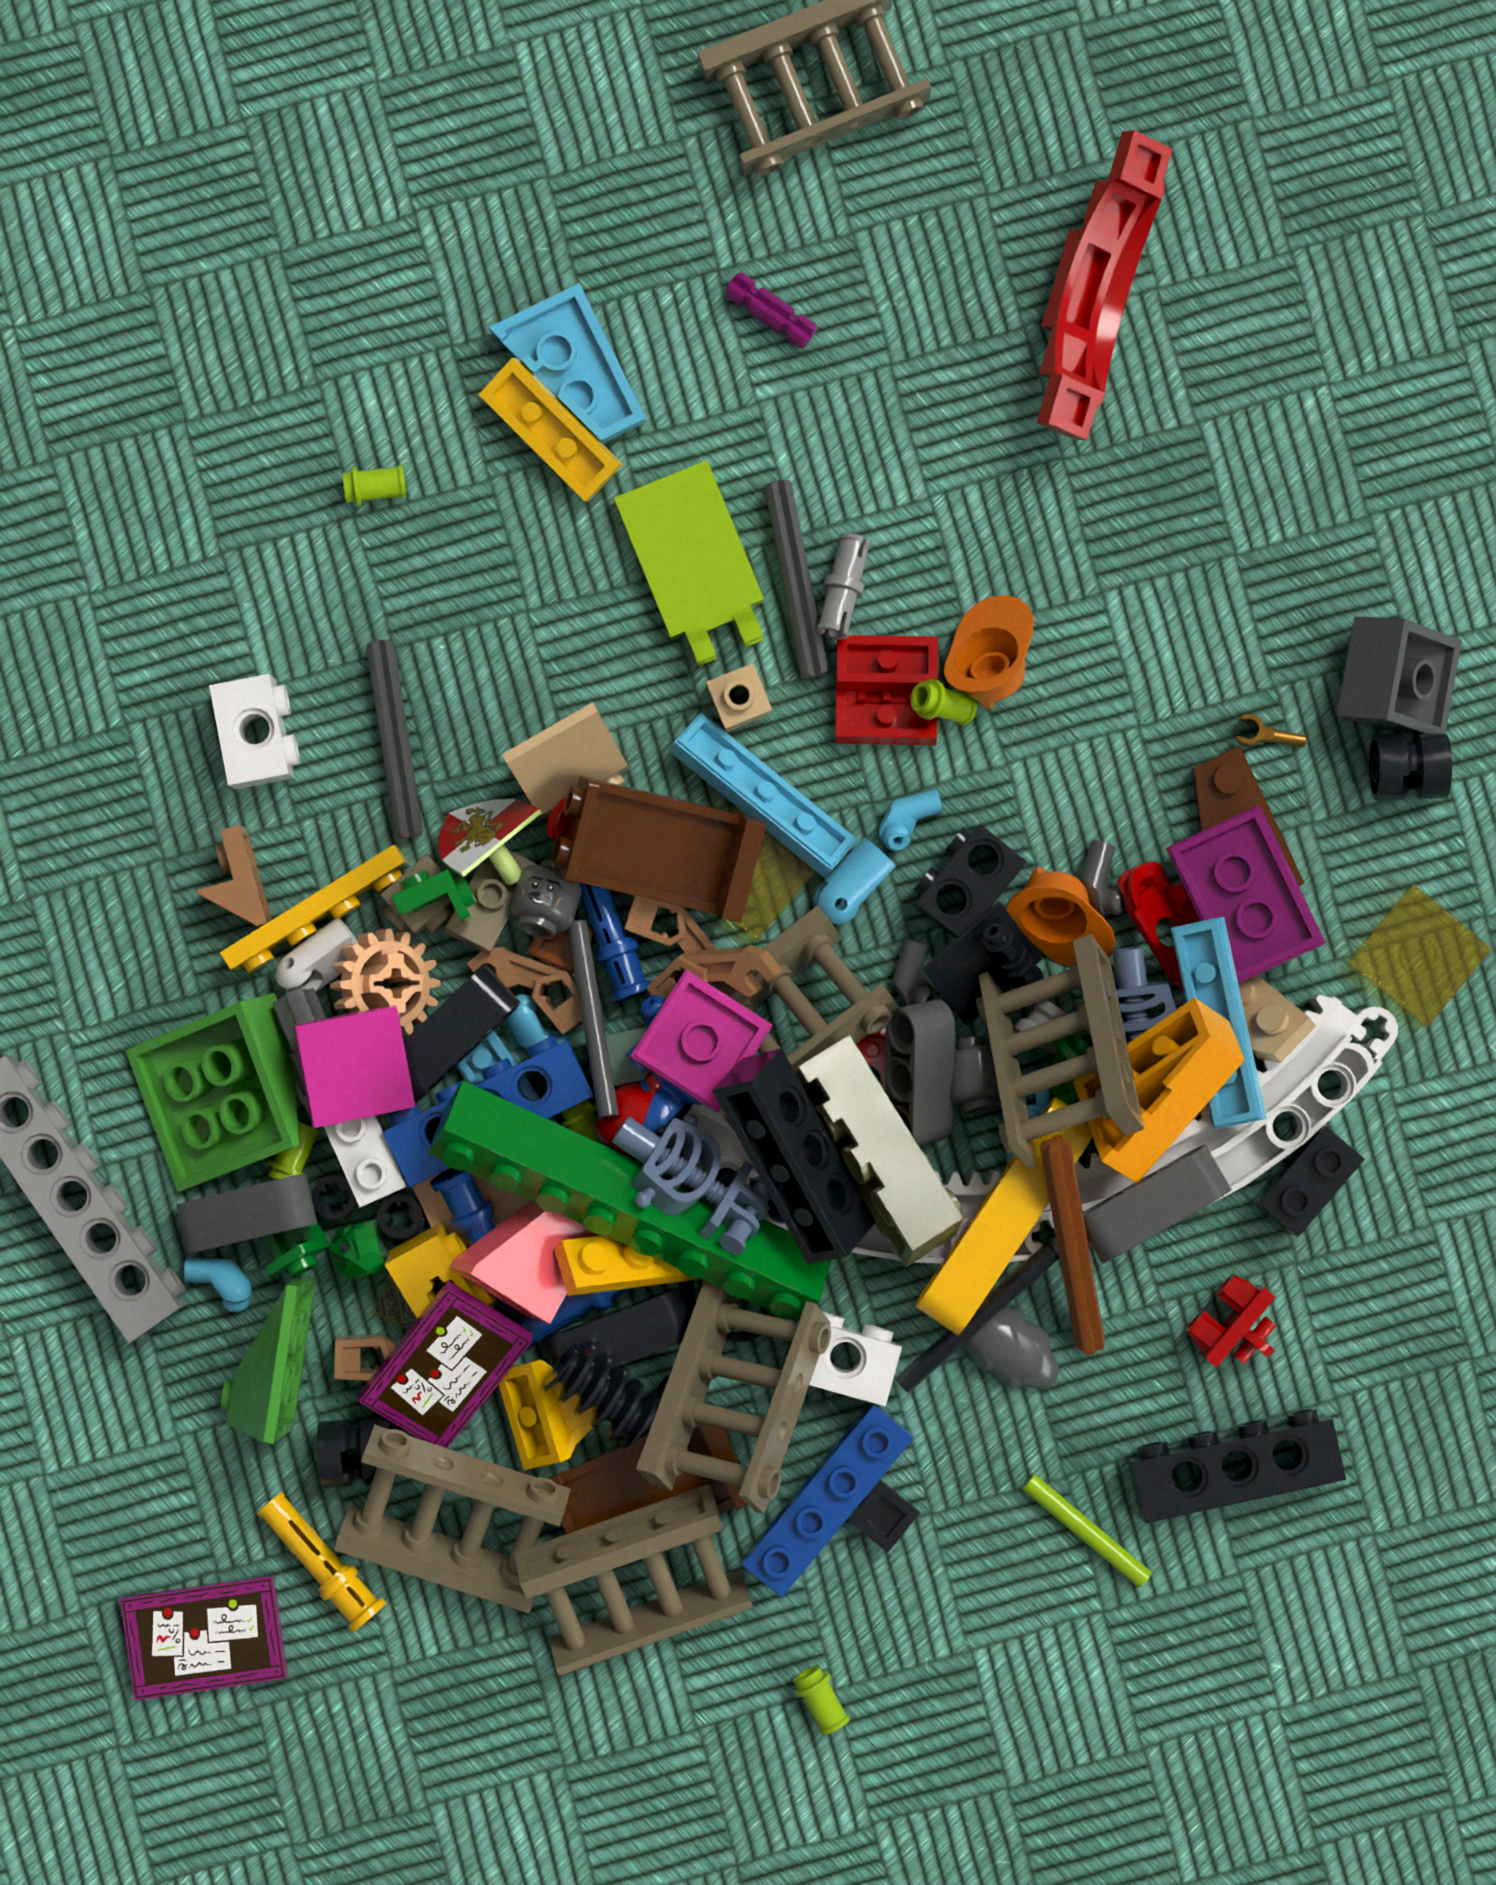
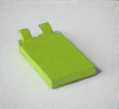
M707 460L614 497L615 504L669 636L673 640L686 635L698 667L717 660L716 652L707 631L731 621L735 622L745 648L764 641L762 630L752 610V607L764 603V597Z

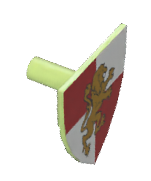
M494 799L471 804L449 812L439 834L438 849L441 859L452 871L464 877L488 858L505 884H514L519 880L521 869L504 843L542 812L539 808L529 803L515 799Z

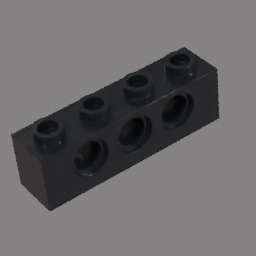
M780 1048L743 1057L712 1089L715 1097L806 1263L812 1264L847 1257L876 1223L783 1049Z
M1305 1409L1287 1414V1423L1268 1426L1266 1419L1254 1420L1237 1425L1238 1433L1218 1437L1217 1430H1210L1187 1436L1188 1444L1168 1448L1167 1441L1138 1446V1455L1127 1457L1139 1517L1146 1524L1346 1480L1333 1419L1325 1414L1318 1416L1317 1409ZM1282 1440H1293L1297 1449L1294 1460L1284 1466L1276 1465L1272 1458L1274 1446ZM1231 1451H1243L1247 1457L1245 1470L1237 1476H1226L1222 1470L1224 1457ZM1184 1461L1195 1463L1197 1467L1195 1481L1187 1487L1175 1486L1172 1482V1472L1175 1466Z

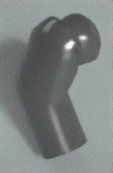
M1094 840L1090 842L1081 882L1086 887L1091 906L1103 916H1108L1110 913L1120 915L1126 910L1125 901L1120 888H1113L1108 878L1115 847L1110 843Z
M907 939L904 941L893 976V987L905 1006L934 999L940 1000L938 991L932 989L921 972L929 947Z

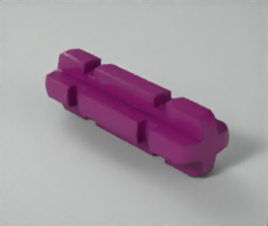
M737 273L725 290L727 298L740 307L743 304L746 305L747 312L778 334L783 331L787 334L786 339L798 348H804L816 333L817 327L815 323L802 314L799 317L796 316L794 308L764 287L756 288V282L744 273Z

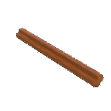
M1054 1135L1051 1139L1041 1143L1040 1150L1076 1348L1083 1351L1085 1355H1094V1352L1102 1350L1106 1343L1073 1152L1069 1140L1063 1139L1061 1135Z

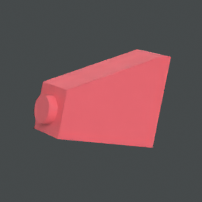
M529 1201L458 1255L449 1268L527 1318L550 1324L567 1295L554 1248L562 1240L600 1236V1234L589 1231L583 1224L561 1214L547 1212L540 1208L537 1203Z

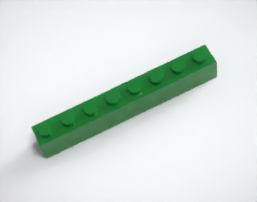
M462 1080L446 1104L428 1154L442 1160L447 1166L456 1170L467 1171L489 1181L495 1188L501 1191L513 1192L537 1203L540 1208L547 1212L558 1213L583 1224L593 1233L607 1235L631 1246L635 1252L641 1255L652 1256L677 1267L680 1272L687 1276L698 1277L724 1289L726 1293L733 1297L747 1299L770 1310L772 1314L779 1318L799 1322L806 1301L819 1303L831 1260L807 1264L788 1230L765 1219L759 1220L760 1227L755 1236L746 1239V1247L743 1253H729L719 1243L722 1233L727 1232L729 1229L722 1223L707 1240L698 1235L715 1207L714 1203L710 1204V1200L706 1201L705 1197L700 1198L690 1210L675 1216L661 1212L651 1203L646 1208H640L636 1205L635 1196L639 1192L632 1186V1181L643 1163ZM664 1174L661 1178L671 1180L674 1177ZM682 1183L677 1192L689 1193L692 1192V1188L688 1189V1185L684 1186Z

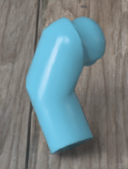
M937 789L899 798L890 804L879 826V838L889 850L895 852L902 851L910 844V836L918 819L943 813Z
M525 994L516 996L521 1004L506 1019V1022L520 1046L528 1048L553 1035L558 1044L570 1038V1034L563 1035L559 1031L542 1026L536 1015L538 1004L531 996Z
M186 1257L184 1266L185 1282L211 1283L223 1299V1306L230 1312H241L248 1308L252 1294L251 1283L235 1262L229 1259Z

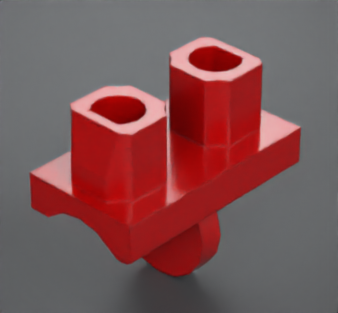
M1231 1274L1215 1293L1234 1310L1226 1322L1220 1325L1205 1311L1201 1310L1185 1328V1331L1194 1343L1202 1349L1199 1355L1216 1368L1241 1338H1244L1245 1341L1235 1351L1233 1356L1244 1365L1256 1350L1268 1359L1275 1352L1265 1342V1339L1277 1325L1265 1316L1253 1331L1250 1328L1276 1296L1261 1285L1256 1284V1286H1253L1246 1280Z

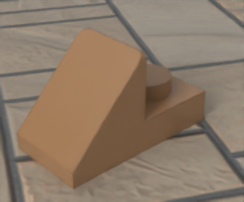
M241 825L220 830L223 843L216 845L217 856L224 874L231 872L233 880L198 889L195 893L261 927L273 919L248 830Z

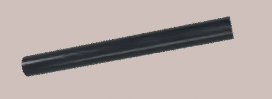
M1047 1242L986 1296L974 1316L958 1336L948 1330L895 1377L898 1384L908 1393L1052 1266L1060 1258L1055 1249Z

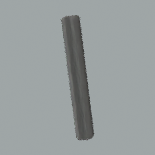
M790 480L773 481L766 484L765 493L800 673L803 678L820 677L827 673L828 667L822 637L816 631L819 621L793 487Z
M377 640L368 643L366 649L393 825L398 839H410L421 836L423 827L395 645L391 640Z

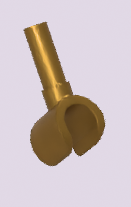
M1245 714L1239 717V721L1254 723L1259 728V732L1254 738L1246 739L1241 736H1235L1236 740L1245 747H1254L1261 741L1277 742L1303 748L1306 744V735L1264 726L1262 720L1253 714Z

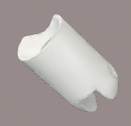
M340 918L332 920L279 961L275 973L277 984L285 988L286 993L300 988H314L315 992H317L341 974L333 968L334 962L348 960L342 950L344 945L358 944V940Z

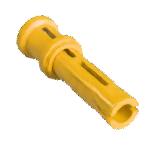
M283 1492L274 1497L257 1513L321 1585L318 1589L321 1593L319 1596L324 1601L330 1600L350 1622L348 1629L352 1634L387 1604L383 1598L376 1599L357 1577L359 1570L354 1565L351 1566L349 1563L345 1566L318 1536L316 1531L285 1498Z

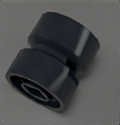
M1446 733L1416 734L1412 742H1408L1403 734L1373 735L1369 749V781L1373 799L1404 800L1408 792H1413L1417 799H1447L1452 782V753L1448 735Z
M384 1417L364 1418L358 1427H353L349 1420L320 1421L317 1428V1463L322 1488L349 1487L356 1478H361L365 1485H371L377 1467L361 1462L374 1425L386 1429H394V1424ZM356 1448L357 1456L354 1454L348 1455V1450Z

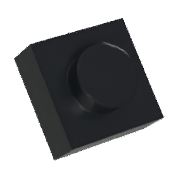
M880 1479L848 1517V1520L888 1553L919 1516L920 1511Z

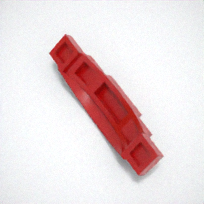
M1135 130L1122 131L1108 180L1095 181L1082 229L1069 230L1041 327L1051 331L1039 375L1049 379L1036 423L1074 440L1088 439L1096 409L1103 402L1111 357L1127 297L1145 242L1165 191L1163 180L1173 149Z

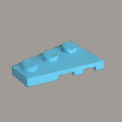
M580 283L488 327L490 332L602 444L647 422Z

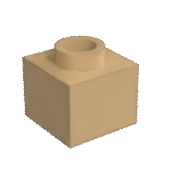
M754 663L706 682L725 732L772 714L771 705ZM736 687H743L749 693L748 701L742 705L734 704L729 698L730 692Z

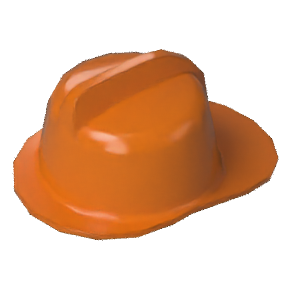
M1000 595L982 600L967 611L957 627L949 655L945 662L944 674L948 684L957 691L965 692L974 700L979 701L983 708L989 710L994 708L997 701L1008 698L1015 693L1024 681L1026 672L1025 658L1033 635L1034 617L1030 607L1019 598Z
M1039 866L1033 869L1029 881L1024 885L1023 890L1016 893L1009 900L1006 908L1024 935L1046 956L1056 963L1070 967L1071 963L1076 962L1073 941L1090 934L1093 935L1106 955L1111 957L1112 950H1114L1116 944L1114 931L1107 921L1090 905L1084 884L1077 877L1068 873L1048 872Z

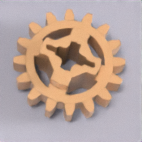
M392 929L376 930L375 935L372 932L361 933L357 935L358 944H347L342 948L348 960L334 962L333 968L341 973L342 976L341 981L330 983V989L341 991L343 997L334 1004L335 1009L348 1008L350 1013L396 1005L402 1036H409L414 1031L412 1024L420 1025L428 1018L423 1011L424 1007H436L438 1001L430 996L429 992L430 988L441 986V982L438 979L430 978L428 973L437 963L435 960L423 961L421 956L425 951L426 945L424 943H416L409 946L410 933L400 932L393 935ZM387 980L388 983H397V987L384 989L383 986H374L373 983Z

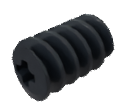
M586 1341L578 1346L577 1344L572 1345L553 1365L543 1382L542 1389L547 1391L557 1383L562 1384L563 1387L558 1397L560 1403H564L576 1395L579 1399L574 1414L580 1416L589 1408L594 1409L595 1412L590 1426L597 1428L608 1420L611 1424L606 1434V1439L612 1441L621 1433H624L627 1436L623 1449L628 1448L642 1435L654 1419L660 1402L659 1395L651 1391L643 1394L644 1386L638 1379L627 1382V1370L619 1366L611 1369L612 1361L608 1355L601 1354L594 1358L596 1348L593 1343Z

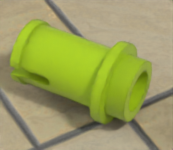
M403 465L357 471V466H352V472L342 473L346 503L356 502L357 507H361V501L395 497L407 498Z
M935 679L918 683L911 694L912 708L924 719L931 720L939 717L965 726L976 715V700L966 693L944 688L943 684Z
M586 1099L561 1112L564 1121L561 1122L563 1127L568 1126L570 1130L604 1145L595 1133L597 1105L592 1106L590 1101Z
M298 1121L299 1146L276 1154L274 1161L269 1159L267 1164L271 1168L268 1176L274 1179H281L305 1174L302 1173V1170L320 1130Z
M815 1665L802 1671L793 1679L796 1686L794 1694L796 1697L803 1698L819 1726L820 1733L828 1735L846 1725L850 1718L845 1713L829 1684L831 1679L829 1671L823 1672L820 1665Z

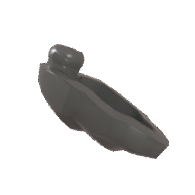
M1004 1307L962 1345L970 1360L978 1368L989 1372L997 1381L1010 1388L1025 1386L1030 1388H1047L1057 1382L1059 1367L1051 1351L1048 1333L1037 1324L1026 1320L1019 1311L1010 1307Z

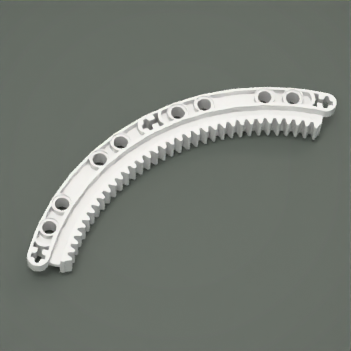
M1312 995L1308 1000L1315 1012L1308 1010L1302 1012L1310 1017L1316 1027L1281 1063L1261 1060L1255 1057L1260 1071L1257 1070L1267 1119L1213 1130L1209 1108L1206 1104L1196 1118L1191 1121L1142 1178L1189 1151L1206 1144L1232 1189L1223 1197L1246 1186L1308 1141L1364 1087L1381 1066L1382 1062L1380 1060L1396 1040L1398 1024L1395 1017L1388 1010L1381 1007H1366L1354 1014L1341 1004L1342 1001L1335 996ZM1380 1017L1383 1020L1380 1029L1385 1033V1036L1382 1040L1372 1038L1365 1047L1349 1043L1352 1039L1361 1041L1365 1036L1366 1029L1361 1026L1364 1019L1374 1021ZM1328 1070L1335 1072L1341 1081L1340 1092L1332 1099L1323 1097L1317 1086L1321 1074ZM693 1104L687 1114H694L698 1118L696 1128L710 1134L720 1146L721 1165L719 1169L731 1168L737 1171L745 1160L752 1164L735 1131L719 1111L715 1113L704 1105ZM1289 1112L1296 1120L1297 1129L1290 1139L1282 1141L1273 1132V1122L1278 1114ZM671 1121L653 1133L661 1134ZM1095 1152L1086 1153L1085 1167L1078 1160L1075 1163L1083 1212L1135 1183L1103 1163ZM698 1160L696 1166L698 1167L697 1170H702L701 1163ZM754 1167L743 1184L750 1190L752 1189L751 1183L753 1179L759 1176ZM934 1170V1172L936 1173L937 1177H938L939 1180L941 1181L939 1172L936 1171V1170ZM990 1170L986 1183L982 1182L978 1172L970 1171L966 1184L962 1183L958 1172L950 1171L946 1183H942L944 1188L951 1190L962 1207L961 1215L963 1221L956 1236L914 1263H942L1000 1177L998 1171ZM1050 1202L1010 1262L1026 1261L1043 1246L1041 1242L1032 1240L1031 1235L1033 1232L1039 1231V1222L1043 1220L1046 1221L1047 1226L1054 1228ZM767 1214L764 1218L765 1220L788 1230L784 1222L774 1220L770 1217L769 1214ZM875 1224L851 1251V1253L901 1261ZM1056 1236L1050 1238L1049 1244L1059 1254ZM1088 1240L1089 1249H1092L1093 1247Z

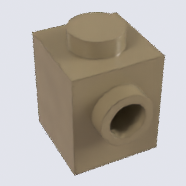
M427 854L380 894L388 903L382 910L383 913L400 932H404L409 927L415 934L419 935L426 929L432 935L445 925L453 914L449 910L453 905L449 896L406 917L400 915L392 898V895L402 891L399 883L404 879L425 870L428 871L430 877L443 872L438 864Z

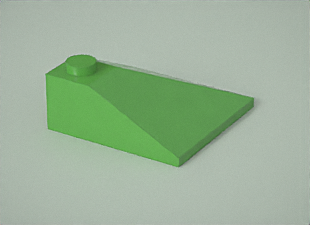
M275 993L238 1002L125 1050L177 1192L184 1191L299 1146L295 1076L288 1055L291 1052L273 1010V1002L277 1001Z
M305 1276L286 1285L234 1372L233 1381L226 1380L224 1383L221 1410L228 1411L226 1424L263 1443H276L290 1432L295 1425L317 1277Z

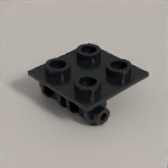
M999 901L922 968L923 972L966 1026L980 1015L976 1003V998L982 996L978 975L988 972L1004 993L1012 986L1019 988L1044 979L1043 972L1036 965L1042 960L1041 956Z

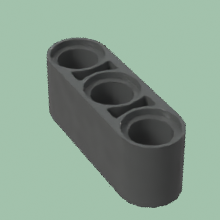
M934 999L890 1011L892 1018L886 1025L885 1093L918 1146L948 1138L953 1122V1102L950 1098L954 1068L955 1020L949 1006L942 1000Z
M1204 1144L1145 1176L1138 1183L1129 1185L1084 1211L1083 1216L1087 1239L1101 1263H1105L1213 1203L1232 1189L1207 1145Z
M306 1173L176 1204L187 1254L318 1224Z

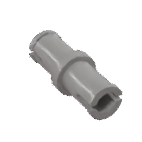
M852 533L840 534L832 574L827 575L823 588L827 591L820 622L816 629L819 634H825V637L838 640L848 638V630L856 599L861 598L865 585L861 582L867 553L871 546V541L867 538L863 539V536Z

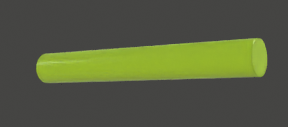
M1035 1473L1024 1483L1021 1488L1024 1492L1137 1587L1140 1588L1146 1583L1152 1574L1148 1568Z

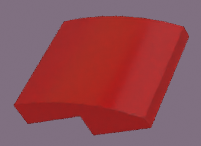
M848 635V638L845 640L837 639L835 744L936 746L937 717L931 720L921 718L911 706V694L918 683L929 679L938 680V637Z

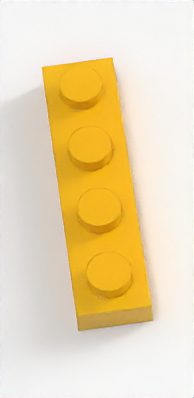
M392 845L224 949L220 954L230 970L239 971L245 968L247 973L250 974L272 961L274 957L270 951L284 942L288 941L291 947L314 935L317 932L314 924L331 914L334 919L341 918L361 905L357 897L374 887L377 893L385 891L402 876L400 871L410 864L400 848Z

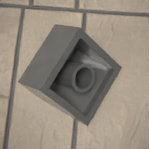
M1354 616L1352 633L1347 644L1348 655L1343 683L1338 694L1337 716L1364 726L1412 735L1446 733L1462 640L1407 619Z

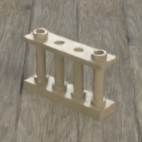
M824 0L697 52L698 67L705 84L715 80L719 84H725L751 147V150L740 154V169L743 176L753 172L758 177L771 174L785 165L783 160L893 115L896 116L897 120L911 117L924 109L923 103L929 101L931 92L929 80L926 78L914 84H909L883 21V18L886 16L885 11L891 9L892 0ZM856 23L858 27L865 28L891 91L887 95L864 104L836 39L840 34L839 30ZM809 42L814 47L818 46L845 111L818 123L815 120L790 59V56L793 54L792 49ZM764 61L765 65L772 66L798 131L771 142L743 77L746 73L745 68Z
M818 905L762 948L768 951L783 971L767 982L759 971L754 970V978L762 986L760 991L748 998L726 984L725 981H720L714 986L752 1012L758 1004L771 994H777L812 1037L789 1056L786 1055L795 1073H797L798 1066L849 1035L856 1044L866 1035L882 1030L892 1018L890 1011L899 1008L882 983L868 993L835 953L833 947L842 938ZM817 962L852 1005L830 1024L824 1021L793 982L794 976L811 963ZM768 1033L757 1049V1052L760 1054L780 1049V1047ZM721 1108V1109L719 1110V1113H720V1114L722 1115V1117L727 1121V1123L731 1126V1124H730L729 1120L727 1119V1117H726V1115H725L723 1109Z
M1092 934L1073 941L1076 962L1070 964L1071 969L1004 993L988 972L978 975L982 996L976 998V1003L981 1019L988 1027L1004 1123L998 1126L999 1135L1006 1151L1009 1154L1014 1152L1028 1169L1038 1166L1033 1140L1101 1116L1105 1120L1112 1118L1125 1136L1144 1129L1111 962ZM1077 988L1080 992H1083L1085 1003L1079 1005V1011L1017 1033L1013 1032L1010 1012ZM1085 1030L1088 1034H1091L1093 1045L1087 1047V1053L1021 1076L1018 1054ZM1095 1073L1100 1078L1101 1089L1095 1091L1094 1097L1029 1119L1026 1096Z
M704 1280L636 1470L652 1486L672 1491L676 1477L683 1472L741 1486L739 1496L754 1512L765 1514L769 1500L773 1499L778 1493L781 1483L780 1468L819 1355L825 1353L829 1346L831 1322L816 1303L807 1301L799 1322L739 1309V1301L735 1297L726 1293L724 1289ZM737 1329L792 1342L783 1369L722 1356L721 1351L728 1333ZM719 1376L774 1389L775 1392L766 1418L706 1404L704 1399L711 1380ZM704 1424L757 1437L758 1440L749 1466L688 1452L687 1446L694 1428Z
M374 1425L361 1460L363 1463L377 1467L365 1506L362 1509L349 1505L334 1550L530 1613L535 1597L525 1598L519 1583L514 1552L536 1545L544 1522L560 1527L571 1488L558 1485L547 1478H537L408 1436L400 1430L386 1429ZM396 1474L426 1483L413 1525L383 1515ZM445 1490L475 1499L462 1540L432 1531ZM495 1506L524 1515L511 1556L481 1547Z
M709 1484L514 1552L519 1583L525 1598L529 1599L544 1593L561 1633L550 1636L555 1668L559 1676L574 1670L585 1669L594 1663L719 1619L730 1618L739 1612L753 1608L742 1569L725 1574L712 1541L711 1534L723 1531V1527ZM691 1542L706 1582L677 1591L662 1552ZM642 1559L658 1599L628 1608L613 1569ZM593 1576L609 1616L580 1626L564 1586Z

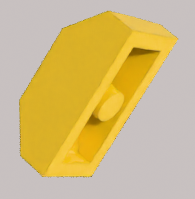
M541 1359L514 1365L498 1384L523 1470L560 1463L570 1459L576 1444L593 1429L590 1426L594 1409L589 1408L583 1414L577 1416L574 1414L579 1399L576 1395L564 1403L558 1401L563 1387L562 1384L557 1383L547 1391L542 1389L543 1382L552 1366Z

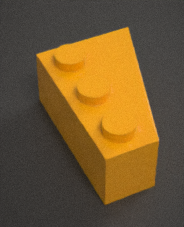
M1195 997L1127 1044L1144 1129L1125 1136L1112 1118L1105 1120L1101 1116L1087 1121L1101 1161L1135 1183L1142 1179L1245 1061L1230 1022ZM1095 1073L1073 1081L1080 1101L1094 1097L1095 1091L1101 1089L1100 1078Z

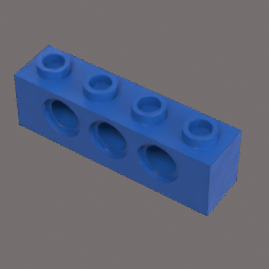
M554 1035L526 1048L531 1058L513 1067L509 1059L506 1058L482 1070L481 1073L485 1081L475 1085L546 1119L595 1095L594 1089L569 1039L558 1044ZM537 1071L546 1078L548 1087L546 1094L542 1098L533 1100L526 1098L521 1093L519 1080L523 1073ZM462 1081L436 1093L435 1096L439 1104L423 1112H420L417 1104H415V1107L404 1109L389 1117L393 1126L383 1131L382 1134L409 1188L450 1168L442 1160L428 1154L432 1143L428 1134V1125L433 1118L442 1117L446 1104Z
M869 1402L742 1556V1565L782 1598L914 1439L912 1433L878 1404Z

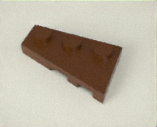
M1239 746L1192 768L1200 831H1204L1260 805L1298 886L1305 884L1241 747Z

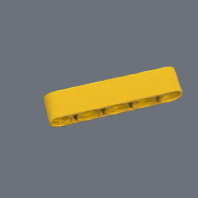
M1055 1096L1042 1114L1068 1106V1104ZM1088 1122L1034 1139L1038 1164L1036 1167L1028 1169L1019 1157L1014 1154L922 1291L914 1307L957 1336L964 1330L1050 1202L1040 1150L1041 1143L1051 1139L1054 1135H1061L1063 1139L1071 1142L1075 1164L1093 1138Z

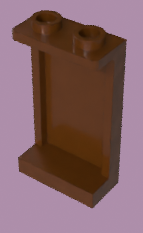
M580 775L578 786L570 787L565 801L564 815L570 817L565 837L559 836L557 838L552 853V866L557 867L555 874L557 877L569 883L580 882L713 913L726 920L742 922L767 823L755 817Z
M704 1424L694 1428L687 1446L688 1452L741 1464L726 1430ZM649 1432L640 1436L626 1449H623L624 1444L547 1478L558 1485L571 1488L561 1522L566 1534L708 1484L714 1495L719 1515L733 1508L739 1510L748 1506V1504L739 1496L741 1486L685 1472L676 1477L672 1491L652 1486L636 1470Z

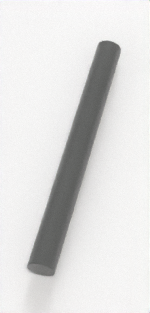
M577 920L573 921L570 929L567 931L598 1117L600 1121L617 1119L619 1111L587 922Z

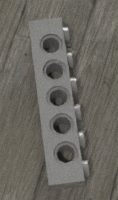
M3 1056L0 1058V1158L128 1343L134 1342L187 1306V1303L181 1296L186 1293V1288L170 1267L163 1270L155 1259L153 1253L157 1251V1247L148 1232L141 1225L134 1228L124 1214V1211L128 1209V1205L118 1189L113 1184L105 1186L95 1172V1169L100 1165L92 1151L84 1142H80L77 1145L65 1129L71 1125L65 1112L54 1100L47 1103L37 1086L42 1081L33 1066L25 1058L18 1061L16 1056ZM17 1097L25 1101L29 1109L28 1119L19 1127L12 1124L7 1117V1107ZM44 1139L53 1142L58 1151L57 1161L50 1168L43 1167L36 1159V1148ZM72 1181L82 1184L87 1192L86 1203L79 1210L71 1208L66 1203L64 1197L65 1189ZM100 1223L111 1226L116 1234V1243L109 1252L100 1250L93 1240L94 1230ZM129 1265L137 1266L145 1275V1285L139 1293H132L123 1285L122 1274Z

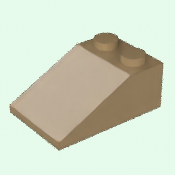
M593 702L502 754L531 804L542 812L539 815L542 820L549 817L553 808L562 799L567 797L571 786H578L580 775L622 785L625 783L622 774L630 770Z

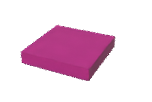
M686 969L629 1058L717 1113L721 1106L712 1089L743 1057L756 1053L773 1025Z
M396 1005L293 1025L310 1121L313 1128L415 1107Z

